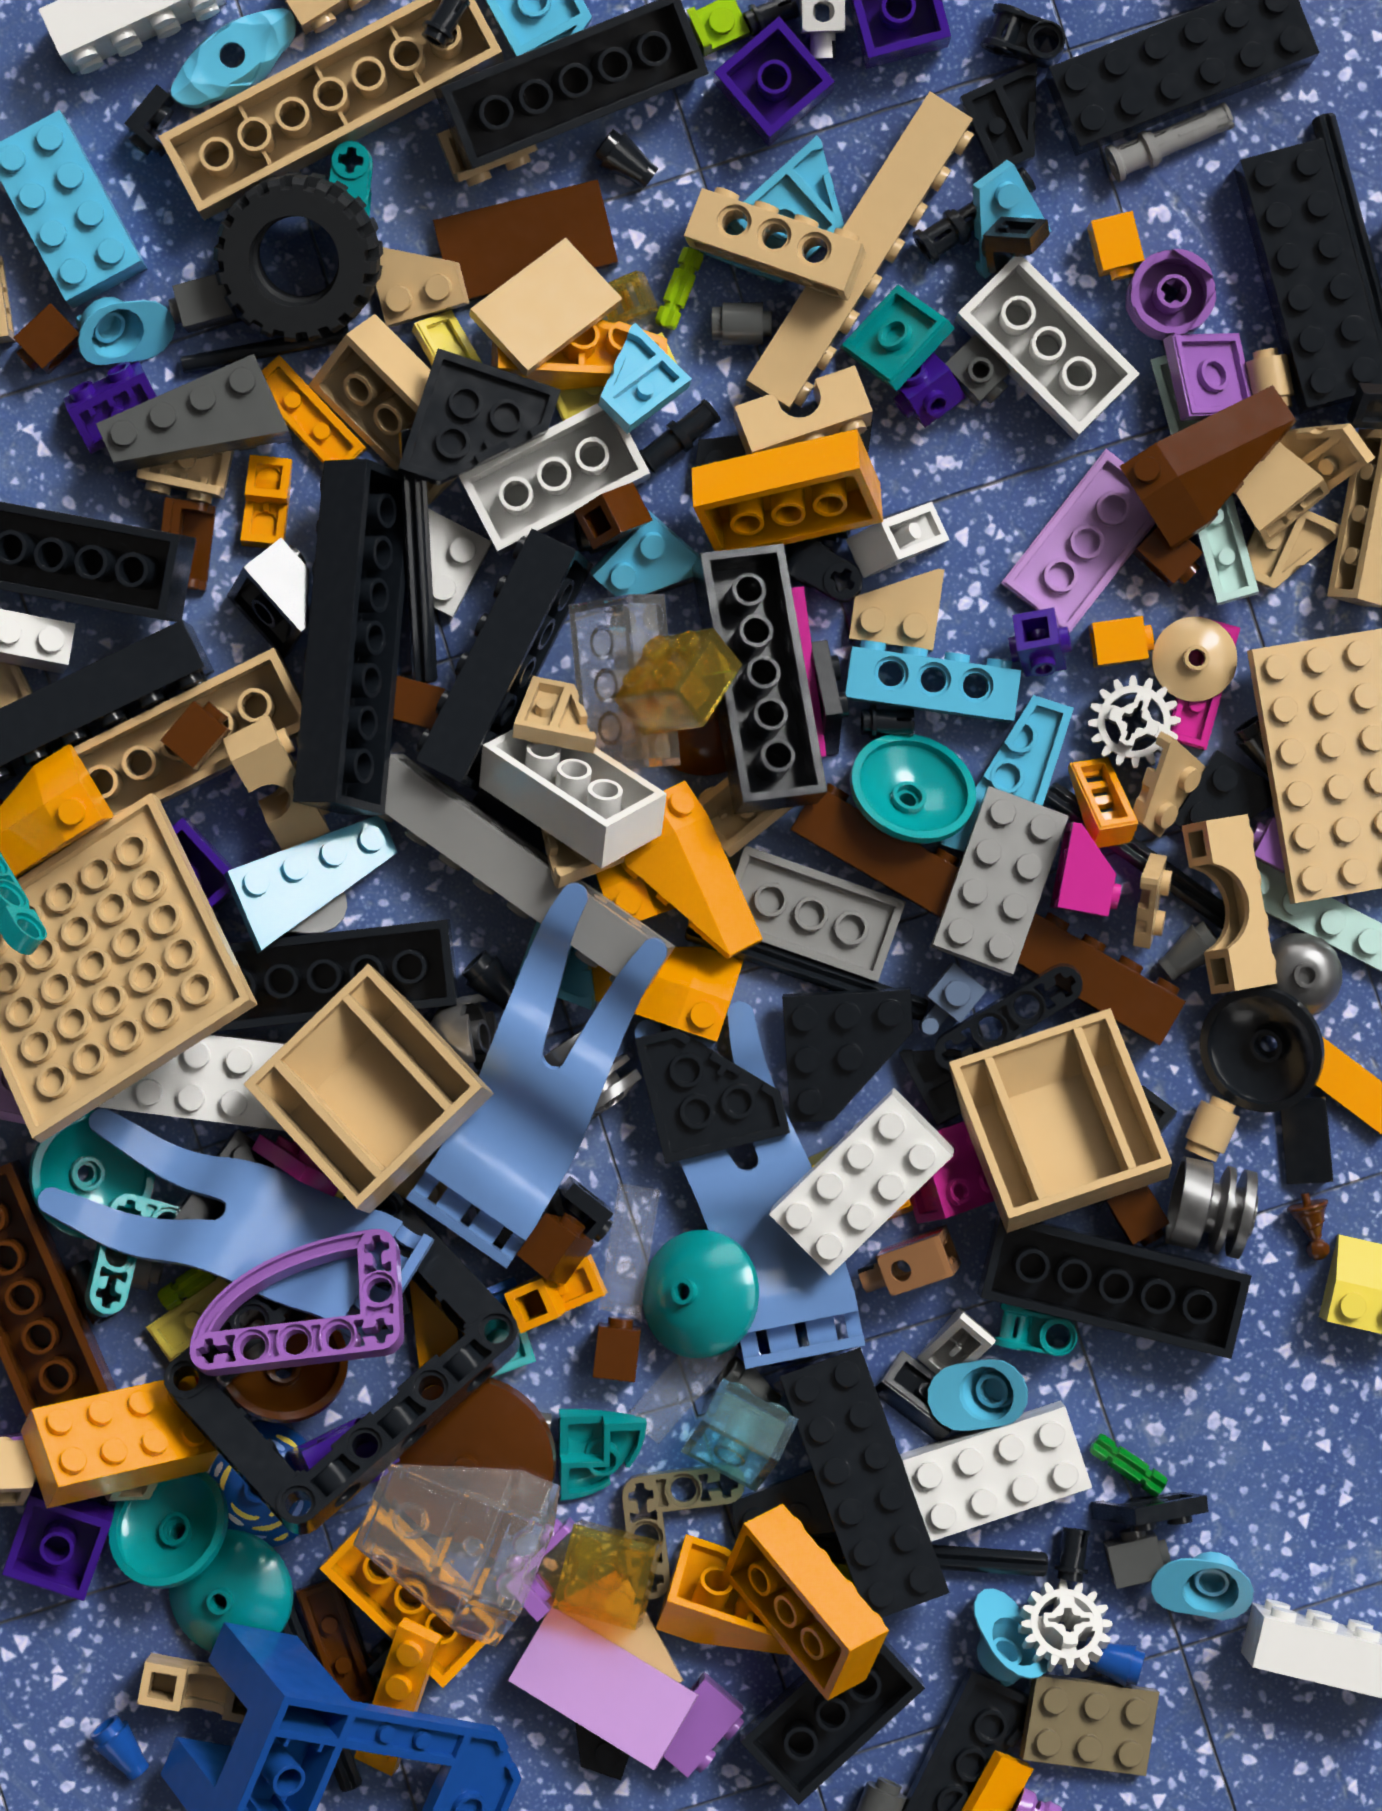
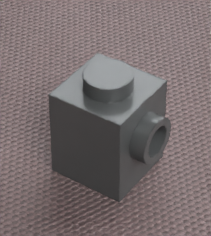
M976 335L967 341L945 363L952 371L963 393L976 406L984 399L991 404L1008 388L1004 380L1009 375L1010 370Z
M1130 1527L1119 1532L1120 1537L1103 1541L1112 1583L1116 1589L1150 1582L1158 1569L1171 1562L1165 1539L1158 1540L1153 1530L1131 1531Z

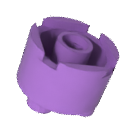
M1172 249L1152 254L1140 264L1129 281L1126 290V311L1134 325L1142 333L1153 339L1163 341V339L1171 334H1193L1205 322L1214 308L1216 288L1213 274L1208 264L1201 257L1188 250ZM1173 287L1178 291L1175 297L1177 300L1168 303L1164 300V291L1167 292Z

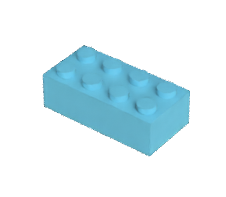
M60 110L0 141V181L62 296L73 309L148 269L73 129Z

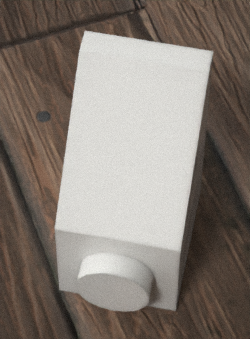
M929 502L884 519L882 523L874 524L846 539L863 578H866L949 541V537L933 503Z

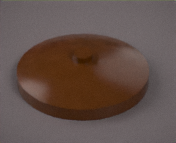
M489 1378L399 1457L400 1461L390 1466L393 1473L387 1477L393 1494L401 1507L422 1528L436 1536L453 1542L466 1544L489 1543L518 1532L540 1511L549 1495L555 1478V1444L549 1426L537 1407L517 1389L499 1380ZM437 1385L428 1386L422 1392L421 1397L426 1400H436L443 1394L444 1389Z

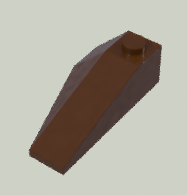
M1272 385L1156 442L1119 467L1171 548L1174 549L1213 522L1218 516L1217 511L1233 493L1236 494L1244 485L1243 480L1259 461L1265 460L1295 424L1296 419Z

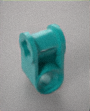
M345 141L339 144L333 151L329 181L332 183L339 181L348 187L347 192L354 198L359 196L367 205L364 210L370 216L373 159L369 151L361 143ZM356 151V155L363 161L362 166H355L354 172L349 173V169L342 164V160L350 158L351 152Z
M1001 1303L1000 1308L1004 1312L999 1336L994 1337L996 1340L995 1345L1053 1356L1066 1355L1075 1348L1077 1331L1069 1319ZM1019 1317L1016 1334L1013 1335L1015 1320ZM1062 1324L1069 1329V1338L1065 1344L1053 1346L1046 1341V1332L1052 1325Z

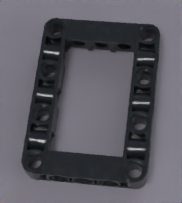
M395 1191L375 1209L379 1211L386 1208L394 1210L396 1212L394 1217L403 1221V1225L419 1236L426 1234L434 1239V1243L412 1277V1280L459 1329L463 1337L440 1357L436 1354L397 1388L398 1393L374 1414L370 1411L331 1445L332 1451L309 1471L306 1472L304 1469L301 1472L299 1470L294 1471L281 1456L270 1438L266 1440L253 1425L246 1411L242 1407L238 1409L223 1391L241 1373L207 1376L191 1361L190 1346L176 1357L165 1370L164 1384L173 1402L279 1521L295 1534H309L319 1528L510 1361L519 1350L520 1336L517 1322L513 1315L506 1310ZM398 1243L400 1254L409 1258L413 1251ZM254 1295L235 1310L219 1331L245 1328L248 1322L256 1319L263 1320L265 1325L303 1321L309 1314ZM494 1329H504L509 1333L506 1340L501 1343H492L486 1339L487 1335ZM255 1338L247 1342L243 1349L244 1357L250 1360L259 1358L265 1351V1341ZM214 1345L210 1346L209 1353L202 1354V1357L209 1363H213L215 1355L228 1353L233 1361L236 1360L233 1349L232 1351L220 1352ZM186 1376H196L199 1378L197 1385L193 1389L188 1391L178 1389L179 1382ZM431 1385H437L442 1387L444 1391L436 1400H426L421 1397L424 1389ZM365 1442H372L378 1445L375 1454L369 1458H361L355 1454L357 1448ZM298 1500H307L311 1503L310 1510L303 1516H293L289 1513L292 1504Z

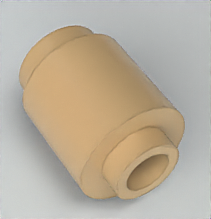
M1268 348L1253 352V360L1245 362L1252 395L1273 385L1287 407H1292L1291 396H1294L1288 355H1279L1278 348Z
M1215 1096L1211 1097L1209 1103L1201 1100L1185 1135L1188 1139L1185 1149L1216 1162L1219 1154L1225 1153L1240 1119V1116L1233 1113L1236 1105Z

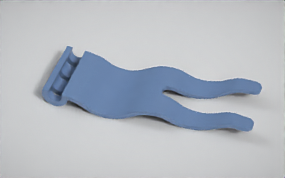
M579 883L567 884L544 917L503 1012L478 1076L494 1094L440 1146L424 1174L406 1197L408 1201L506 1269L538 1224L543 1212L573 1162L633 1015L647 987L665 961L668 953L666 944L661 939L656 937L648 938L617 975L592 1013L564 1063L561 1066H551L548 1064L543 1055L545 1041L571 942L579 919L589 899L587 889ZM440 1181L448 1188L437 1204H435L428 1197ZM473 1204L480 1209V1212L468 1227L460 1220ZM505 1226L513 1234L504 1247L500 1249L493 1242Z
M735 1002L729 1006L727 1011L733 1063L775 1088L762 1050L754 1011L745 1002ZM643 1020L635 1028V1038L661 1032V1027L656 1021ZM787 1114L790 1133L753 1142L758 1163L752 1169L746 1170L737 1167L726 1149L679 1160L708 1230L719 1232L736 1241L749 1255L757 1273L759 1283L758 1308L750 1329L740 1341L745 1370L866 1346L856 1295L846 1262L841 1264L829 1276L769 1215L772 1206L812 1168ZM844 1314L848 1338L838 1340L833 1316ZM805 1322L809 1346L799 1347L795 1330L796 1323ZM766 1329L771 1353L760 1355L756 1331Z
M106 1108L97 1109L90 1115L88 1124L93 1133L166 1182L190 1193L225 1204L224 1214L216 1220L157 1219L116 1210L55 1187L44 1189L38 1196V1206L44 1214L100 1245L147 1261L176 1264L198 1269L231 1283L261 1263L305 1244L346 1233L383 1229L389 1232L397 1243L413 1251L409 1258L400 1254L403 1294L434 1243V1239L426 1234L419 1236L403 1225V1221L386 1212L374 1209L369 1214L358 1210L349 1201L336 1196H330L282 1171L263 1164L236 1158L211 1156L184 1149L161 1139ZM382 1242L376 1243V1249L369 1251V1253H372L376 1259L377 1269L386 1271L382 1266L381 1254L389 1249ZM358 1256L339 1259L303 1270L270 1285L256 1295L320 1319L348 1316L351 1307L360 1312ZM374 1285L370 1290V1300L379 1303L386 1301L392 1294V1287L387 1292ZM362 1326L358 1327L361 1336V1345H365L362 1337H377V1335L379 1334L377 1333L366 1335L365 1332L362 1330ZM344 1328L337 1329V1331L351 1339V1332Z

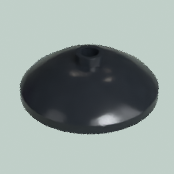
M1260 986L1229 993L1209 1011L1200 1034L1201 1060L1210 1081L1224 1097L1248 1110L1276 1112L1294 1106L1313 1090L1323 1070L1324 1042L1316 1020L1300 1001L1276 988ZM1267 1036H1272L1276 1040V1048L1268 1045L1266 1041Z

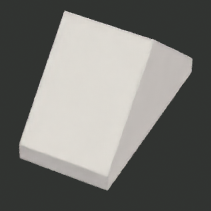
M959 1307L921 1351L917 1359L937 1374L945 1367L957 1363L976 1361L993 1346L996 1340L992 1334Z

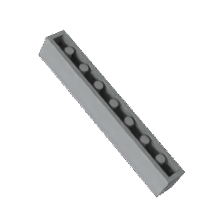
M390 754L385 815L377 816L388 822L397 821L407 828L404 834L409 839L421 846L429 844L440 852L438 858L447 866L458 871L463 868L474 876L472 882L478 888L491 895L497 892L508 900L506 906L513 913L525 919H528L530 916L541 924L550 907L564 888L557 889L554 885L547 855L406 755ZM584 881L574 882L583 885L589 895L588 902L579 919L571 942V946L577 949L575 952L576 957L591 967L596 968L599 965L612 974L609 979L613 983L626 963L648 938H659L666 944L668 953L665 961L651 980L650 986L675 946Z

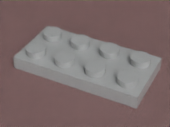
M988 786L931 947L1010 977L1014 975L1069 816Z
M745 845L735 877L763 938L762 942L878 982L906 901Z

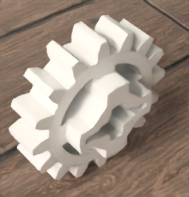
M1131 675L1129 686L1123 687L1118 679L1113 680L1115 689L1113 693H1109L1104 689L1099 691L1101 698L1104 700L1103 704L1092 703L1090 706L1093 712L1099 714L1097 719L1088 721V727L1098 728L1099 733L1094 735L1091 741L1093 744L1103 742L1106 745L1101 752L1103 758L1109 756L1112 752L1117 755L1116 766L1120 767L1125 758L1131 759L1133 769H1138L1141 758H1146L1147 762L1152 766L1155 764L1154 753L1157 751L1162 753L1163 748L1155 744V741L1145 749L1134 751L1132 750L1134 744L1145 737L1157 739L1161 731L1177 740L1178 735L1170 731V727L1181 724V718L1170 716V711L1174 710L1178 704L1176 701L1165 702L1163 700L1168 691L1166 687L1159 689L1157 692L1153 691V679L1151 678L1147 679L1144 686H1139L1136 676ZM1137 694L1134 702L1122 708L1112 705L1123 696ZM1151 700L1159 707L1163 716V724L1152 719L1148 710ZM1142 704L1141 721L1147 725L1144 729L1137 727L1127 741V723L1122 721L1124 716L1132 717L1134 711L1137 712L1139 705ZM1105 720L1117 726L1121 735L1117 745L1107 733Z
M1061 1579L1057 1589L1054 1590L1046 1582L1041 1588V1595L1033 1591L1027 1600L1029 1605H1024L1019 1614L1025 1620L1021 1621L1018 1633L1028 1634V1637L1025 1638L1022 1644L1023 1649L1034 1648L1036 1650L1032 1659L1034 1663L1039 1662L1043 1658L1048 1660L1047 1671L1052 1672L1057 1664L1062 1665L1065 1675L1070 1674L1074 1664L1084 1672L1090 1664L1089 1659L1097 1663L1103 1655L1101 1649H1106L1110 1643L1111 1638L1105 1633L1110 1631L1113 1624L1110 1620L1102 1619L1108 1607L1107 1605L1096 1606L1094 1604L1098 1594L1096 1591L1089 1593L1087 1596L1082 1593L1083 1583L1078 1582L1072 1590L1068 1589L1066 1580ZM1054 1603L1052 1613H1044L1043 1616H1039L1041 1610ZM1087 1637H1091L1088 1645L1080 1650L1076 1649L1078 1641H1086Z

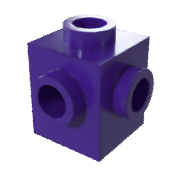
M933 352L900 389L896 391L898 395L893 398V401L905 418L909 419L911 416H914L926 428L964 400L966 396L952 371Z
M1055 608L1012 615L1015 636L1008 638L1010 653L1013 662H1021L1025 677L1034 675L1043 677L1051 675L1055 671L1066 670L1065 653L1072 652L1071 638L1068 626L1060 628Z

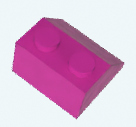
M1076 822L1068 823L1064 829L1050 908L1108 917L1110 910H1117L1121 894V884L1115 883V871L1084 826Z

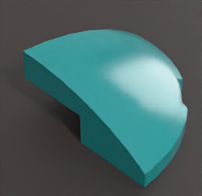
M559 1409L560 1501L581 1498L596 1493L611 1484L609 1476L616 1472L624 1462L625 1467L629 1468L643 1445L647 1426L646 1418L603 1410Z

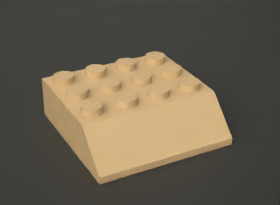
M369 964L244 1083L245 1087L356 1209L369 1214L494 1094L415 1007Z
M1111 1008L949 1062L961 1114L1006 1233L1169 1178L1172 1167L1171 1158Z

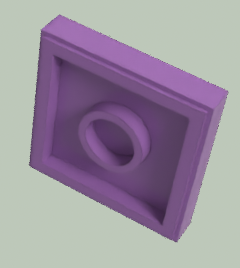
M1239 333L1171 334L1163 339L1181 421L1203 420L1252 396Z

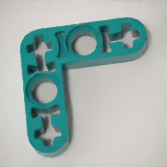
M127 1193L116 1197L108 1204V1207L121 1209L127 1203L130 1205V1212L132 1214L150 1218H158L160 1214L174 1216L179 1209V1206ZM97 1243L85 1291V1303L93 1314L99 1317H108L119 1312L126 1304L137 1258L127 1255V1260L123 1266L114 1267L106 1260L105 1251L107 1247ZM100 1271L108 1275H122V1281L115 1279L111 1283L110 1295L115 1296L116 1301L107 1304L106 1308L102 1306V1298L97 1297L96 1292L105 1289L109 1276H100Z

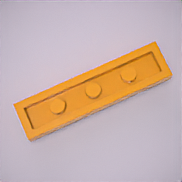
M404 1617L397 1626L372 1704L417 1712L443 1635ZM357 1750L354 1756L355 1759L389 1776H393L401 1761V1758Z

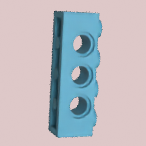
M861 640L860 647L852 646L850 649L844 690L847 700L1012 723L1015 720L1021 670L1012 669V661L987 658L986 665L969 663L970 655L945 652L944 659L927 657L928 649L903 646L902 653L885 651L886 643ZM893 663L901 669L902 680L898 685L887 686L880 681L878 672L883 664ZM935 669L943 675L944 686L940 691L929 692L923 688L921 675L925 670ZM977 675L985 681L986 692L981 698H971L965 693L963 682L967 676Z

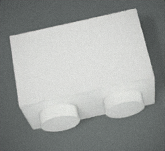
M0 609V662L64 674L69 664L75 623Z

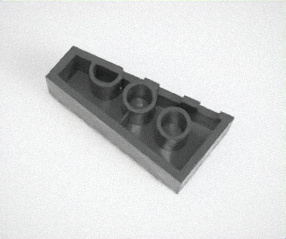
M254 354L96 423L112 461L119 472L174 463L176 460L197 457V459L226 451L248 450L265 444L293 442Z

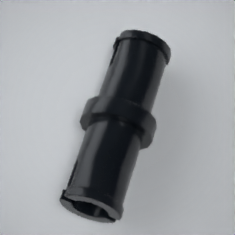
M703 399L700 401V404L679 421L675 422L672 420L666 425L667 430L639 451L645 464L656 474L662 466L682 450L688 452L692 449V442L714 424L719 423L721 418L712 405Z

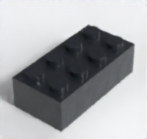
M885 1639L865 1681L827 1701L803 1673L740 1731V1742L799 1805L921 1693L925 1686L922 1678Z

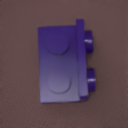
M139 361L130 364V362L120 363L107 372V377L95 383L91 381L80 383L69 391V396L63 399L66 409L90 454L106 447L96 423L157 397Z

